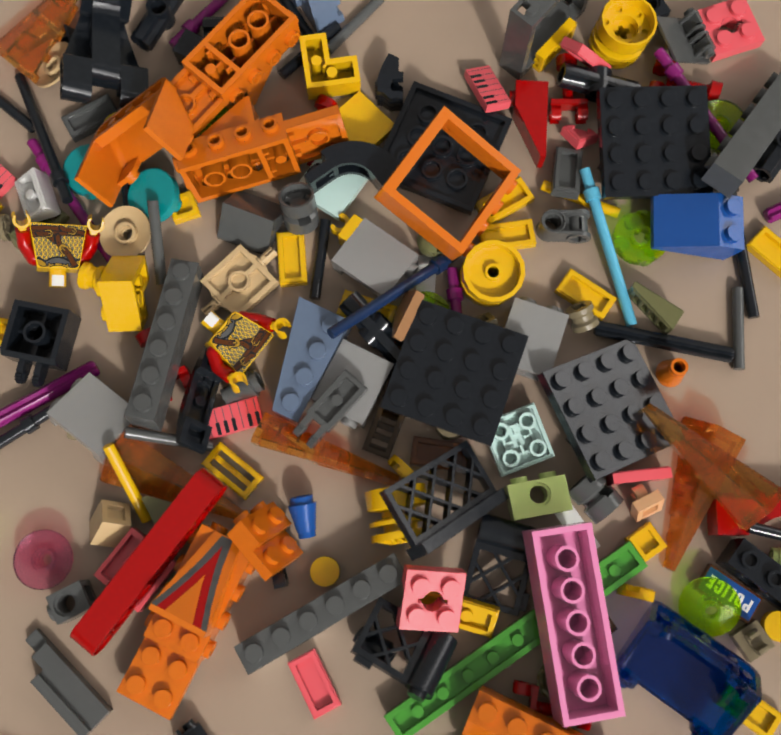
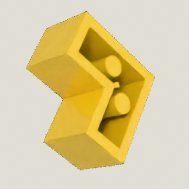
M326 32L299 37L308 100L317 99L320 94L335 97L356 94L360 90L361 80L357 55L330 59Z
M145 255L112 256L106 267L103 268L100 278L96 280L95 291L97 296L101 297V317L107 323L108 332L142 331L146 324L148 313L144 291L150 279Z

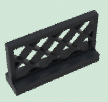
M467 440L379 493L410 545L406 552L411 561L428 555L509 498L503 488L495 489ZM462 451L467 460V467L456 464L457 452ZM437 465L448 468L447 480L436 476ZM455 471L466 475L464 487L454 483ZM417 477L428 481L427 494L415 490ZM473 478L479 480L485 491L479 493L471 490ZM435 484L446 487L445 500L434 496ZM398 490L407 494L405 507L397 504L392 492ZM453 490L464 494L462 506L452 503ZM414 497L426 501L424 514L412 510ZM433 503L444 507L442 520L431 517ZM411 517L423 521L422 532L418 536H416L410 526Z

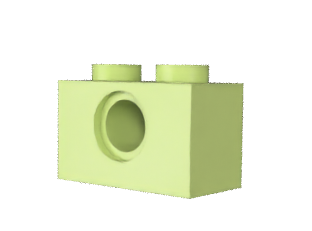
M549 471L538 474L539 479L528 481L527 476L510 479L511 484L504 487V491L509 497L506 501L510 520L517 521L573 510L565 474L557 476L556 471ZM536 487L543 491L544 499L541 503H535L530 498L532 488Z

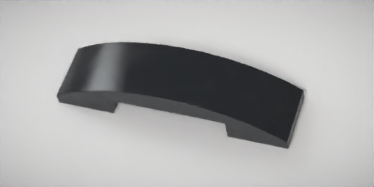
M204 346L188 381L176 427V443L202 455L206 453L212 427L208 426L219 383L223 381L211 370L206 355V346Z

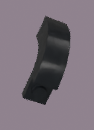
M345 141L321 150L322 163L312 165L304 177L306 184L313 188L314 193L336 178L347 174L365 177L379 191L399 165V162L389 152L377 145L362 141Z

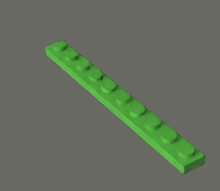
M630 541L625 542L599 561L605 597L648 567ZM535 607L444 672L432 700L425 699L424 702H418L409 696L385 713L384 718L395 735H414L540 644Z

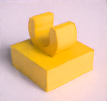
M340 213L339 220L344 222L345 225L342 228H338L333 224L330 226L331 232L338 236L341 246L349 239L363 220L355 214L349 219L346 214Z

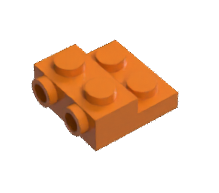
M261 501L251 509L250 513L248 510L243 511L233 520L235 526L227 533L228 537L265 582L304 553L297 545V542L285 531L292 523L274 501L269 504Z

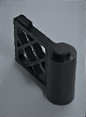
M490 514L482 516L466 575L464 596L499 606L501 612L518 616L519 611L525 612L530 594L525 593L529 570L522 531L538 528ZM480 549L493 553L498 563L482 571L477 562ZM498 555H502V556H505V557H507V558H505L504 560L500 561ZM513 559L525 562L522 574L513 579L509 577L503 566ZM476 566L479 571V574L473 576ZM501 567L508 582L493 590L485 575ZM482 577L490 592L481 597L469 595L471 583ZM520 581L519 587H518V590H517L516 587L514 586V583ZM511 586L516 594L513 607L501 604L496 593ZM491 596H493V598H494V600H495L496 602H493V601H490V600H486V599L489 598V597H491Z
M380 597L350 651L355 655L353 661L370 670L371 666H374L404 684L408 689V696L418 702H424L425 699L432 700L458 644L457 640L447 632L421 631L418 642L407 645L403 630L398 629L396 625L398 607ZM381 608L392 614L395 625L380 629L377 615ZM372 624H373L375 630L369 632V630H370V628H371V626H372ZM397 630L401 647L387 650L382 633ZM377 635L381 652L371 655L360 648L365 638ZM414 648V650H413V652H412V654H411V656H410V653H409V650H408V649ZM403 651L407 664L402 673L391 666L389 654ZM383 656L384 662L378 658Z

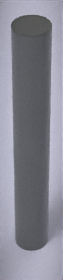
M371 0L327 43L329 54H333L384 3V0Z
M155 200L147 201L156 285L165 282L166 266L159 201Z
M732 287L733 349L735 350L733 370H745L743 287Z
M128 426L125 428L124 438L184 447L176 443V434ZM209 440L206 451H212L213 440Z

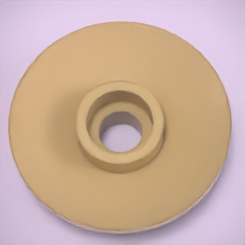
M67 42L53 44L38 58L32 72V80L35 85L40 88H47L60 80L61 56L66 51Z
M120 206L111 210L104 217V229L100 232L99 240L103 250L111 257L134 256L144 252L151 239L149 219L144 212L133 206ZM132 231L131 237L127 239V234Z

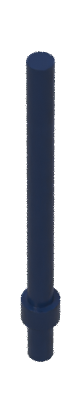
M438 255L431 259L429 265L328 328V335L335 339L432 275H439L448 269V265L455 260L451 261L445 255Z

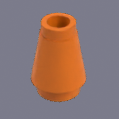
M682 358L660 362L656 368L657 380L666 387L679 385L688 371V363Z

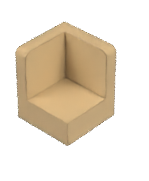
M101 499L89 522L90 545L115 548L132 526L129 503Z

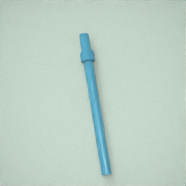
M585 167L579 170L585 189L583 191L585 202L589 203L625 324L629 327L637 324L600 202L602 198L599 187L595 186L590 167Z

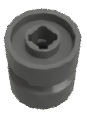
M294 182L284 186L280 190L278 198L285 228L294 235L309 234L319 224L313 188L304 182Z
M585 475L569 489V494L577 505L585 506L584 513L594 524H598L611 514L624 499L613 487L605 486L606 479L604 477L590 483Z

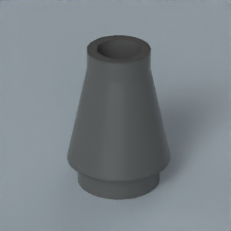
M255 369L244 372L248 385L241 381L236 383L240 393H234L230 384L220 390L226 404L259 396L260 392L265 390L264 382Z

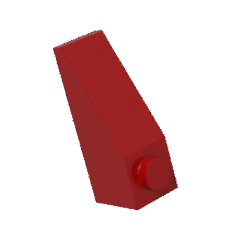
M516 80L514 90H509L508 94L511 100L512 119L536 168H542L546 158L548 81Z

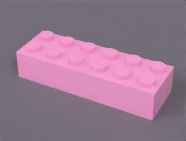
M577 522L522 531L553 719L563 727H570L626 716L592 522Z

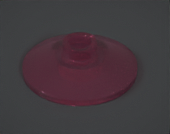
M37 530L25 536L18 544L13 557V568L17 578L25 586L36 590L50 589L60 584L68 576L73 564V551L69 541L62 534L53 530ZM47 554L51 556V562L48 565L44 563V557Z

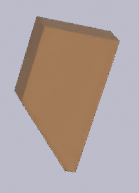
M418 290L409 291L404 294L393 317L392 337L400 342L404 340L422 300H424V294Z

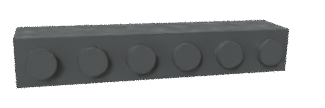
M773 72L764 84V87L752 100L756 105L750 103L741 115L744 121L738 119L729 131L732 138L727 135L716 149L720 154L718 155L714 152L703 166L708 170L701 180L727 198H730L744 182L781 129V72L779 74Z
M171 258L124 415L133 427L162 432L203 286L200 280L204 276L199 263Z
M392 553L234 646L247 674L255 672L403 584V568L396 555Z

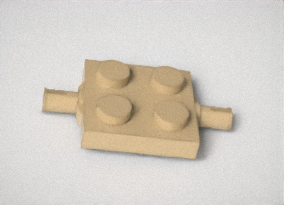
M241 244L238 245L200 280L213 298L201 311L207 315L211 310L215 313L221 307L230 313L234 311L250 312L279 285V282L269 273L266 267L272 259L278 256L276 251L269 246L263 254L257 257L249 253Z

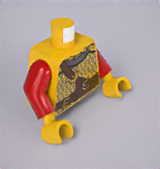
M25 210L26 218L22 221L16 220L15 212L13 211L11 218L16 226L17 247L26 261L36 266V271L49 272V287L66 288L67 273H78L81 265L84 262H90L97 252L100 232L104 229V218L102 217L101 224L93 225L91 223L92 214H90L87 218V226L31 222L27 210Z
M211 310L201 321V324L213 333L205 343L207 348L206 355L212 372L226 383H230L234 393H240L236 383L241 381L248 385L244 372L273 338L274 335L271 332L275 331L280 339H286V333L280 331V329L285 326L292 328L290 322L286 318L276 320L263 314L247 311H234L223 320Z

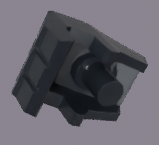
M388 53L375 82L376 99L378 100V106H383L392 112L400 111L403 106V87L399 83H403V72L399 71V58Z

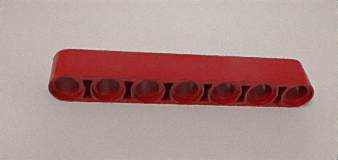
M205 468L198 470L71 631L70 637L92 656L97 655L109 643L225 493L227 486Z

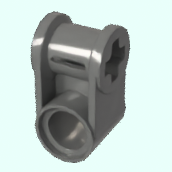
M586 209L547 210L536 227L537 236L545 242H569L574 244L588 242L591 240V234L588 232L590 211ZM545 222L553 223L556 229L548 228Z

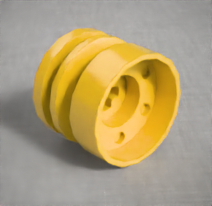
M609 0L591 31L589 37L590 50L612 66L611 69H624L633 65L655 34L658 24L656 12L646 0Z
M416 483L415 490L427 494L425 483ZM388 487L364 492L367 512L381 513L382 518L369 524L370 529L383 527L384 531L382 534L371 536L372 544L380 543L390 546L408 543L379 494ZM398 490L392 492L397 504L405 507L407 494ZM414 497L412 510L416 511V508L425 505L426 501ZM411 517L410 526L416 536H418L422 532V527L419 528L418 522L422 520Z

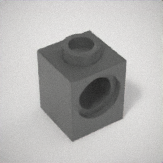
M78 580L47 596V612L49 617L56 621L57 625L69 623L83 616L97 599L90 580ZM70 595L75 599V607L72 611L66 606L67 598Z

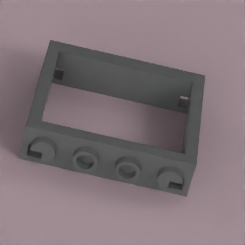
M519 0L510 9L499 66L517 80H520L532 68L536 52L569 17L576 21L585 11L588 0ZM521 6L527 9L525 15L518 11Z

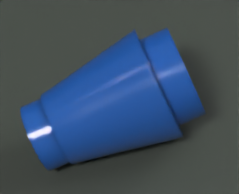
M308 494L289 498L290 505L288 509L299 539L316 536V501H313V495Z

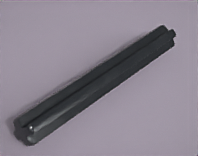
M599 321V325L593 329V334L599 337L619 341L627 339L639 345L727 363L732 362L735 350L728 346Z

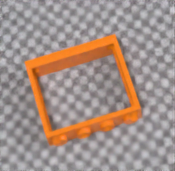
M444 106L426 127L374 198L453 261L461 255L466 257L473 249L475 244L472 240L476 235L480 236L487 229L489 222L486 220L491 214L494 216L503 206L504 202L501 199L505 194L509 195L517 186L518 182L515 179L521 170ZM441 129L502 179L459 241L396 190Z

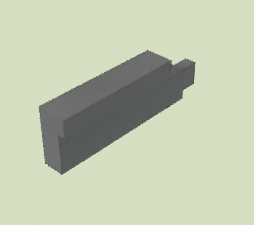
M39 628L35 629L25 641L36 652L32 658L43 671L37 674L30 683L77 735H89L113 709Z

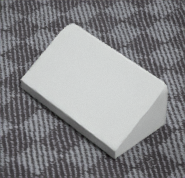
M32 167L14 182L24 214L25 210L29 212L31 222L43 221L61 214L49 176L46 173Z

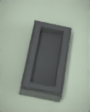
M107 93L61 117L76 143L95 133L105 118L118 110Z
M556 146L550 196L578 199L581 181L579 170L582 167L583 151Z

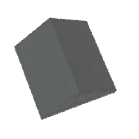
M245 191L235 192L222 204L217 234L218 239L237 246L241 244L247 250L263 254L269 246H273L277 237L276 233H279L284 220L280 204Z

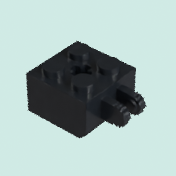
M14 300L0 352L2 356L18 362L14 376L16 383H26L32 365H35L32 376L34 387L40 388L43 386L49 368L67 372L81 322L80 317L68 309Z

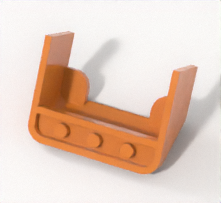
M166 77L159 79L101 124L95 132L74 178L75 181L110 208L114 206L121 187L127 183L129 185L134 183L139 177L140 172L138 169L143 161L163 147L177 160L181 161L184 159L188 145L194 138L192 134L194 127L175 86Z

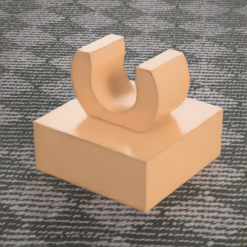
M642 483L631 488L633 493L630 496L633 502L630 514L636 523L662 510L664 497L658 489L648 494Z

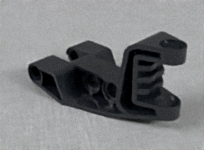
M82 0L79 12L80 17L66 51L61 56V100L87 104L88 101L91 102L92 86L116 90V96L119 97V107L121 109L149 88L148 68L138 66L125 28V24L129 22L132 0Z

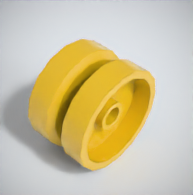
M500 240L484 241L474 246L462 262L459 271L460 287L463 289L464 295L474 304L483 307L499 306L507 302L521 288L525 277V264L519 251L509 243ZM488 270H490V273H495L496 277H490Z

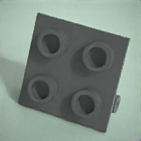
M694 8L687 9L684 12L685 17L683 18L657 16L658 32L664 38L669 49L668 53L675 63H710L708 58L715 55L714 50L716 46L709 32L705 30L706 26L702 24L703 20L698 10H694Z

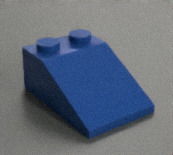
M722 193L659 194L658 196L650 197L651 249L725 260L745 250L743 197L732 195L730 198H727Z

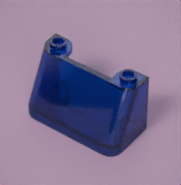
M659 601L652 602L616 656L621 688L634 689L637 684L642 686L687 719L690 731L692 732L691 735H733L762 700L761 677L752 665Z

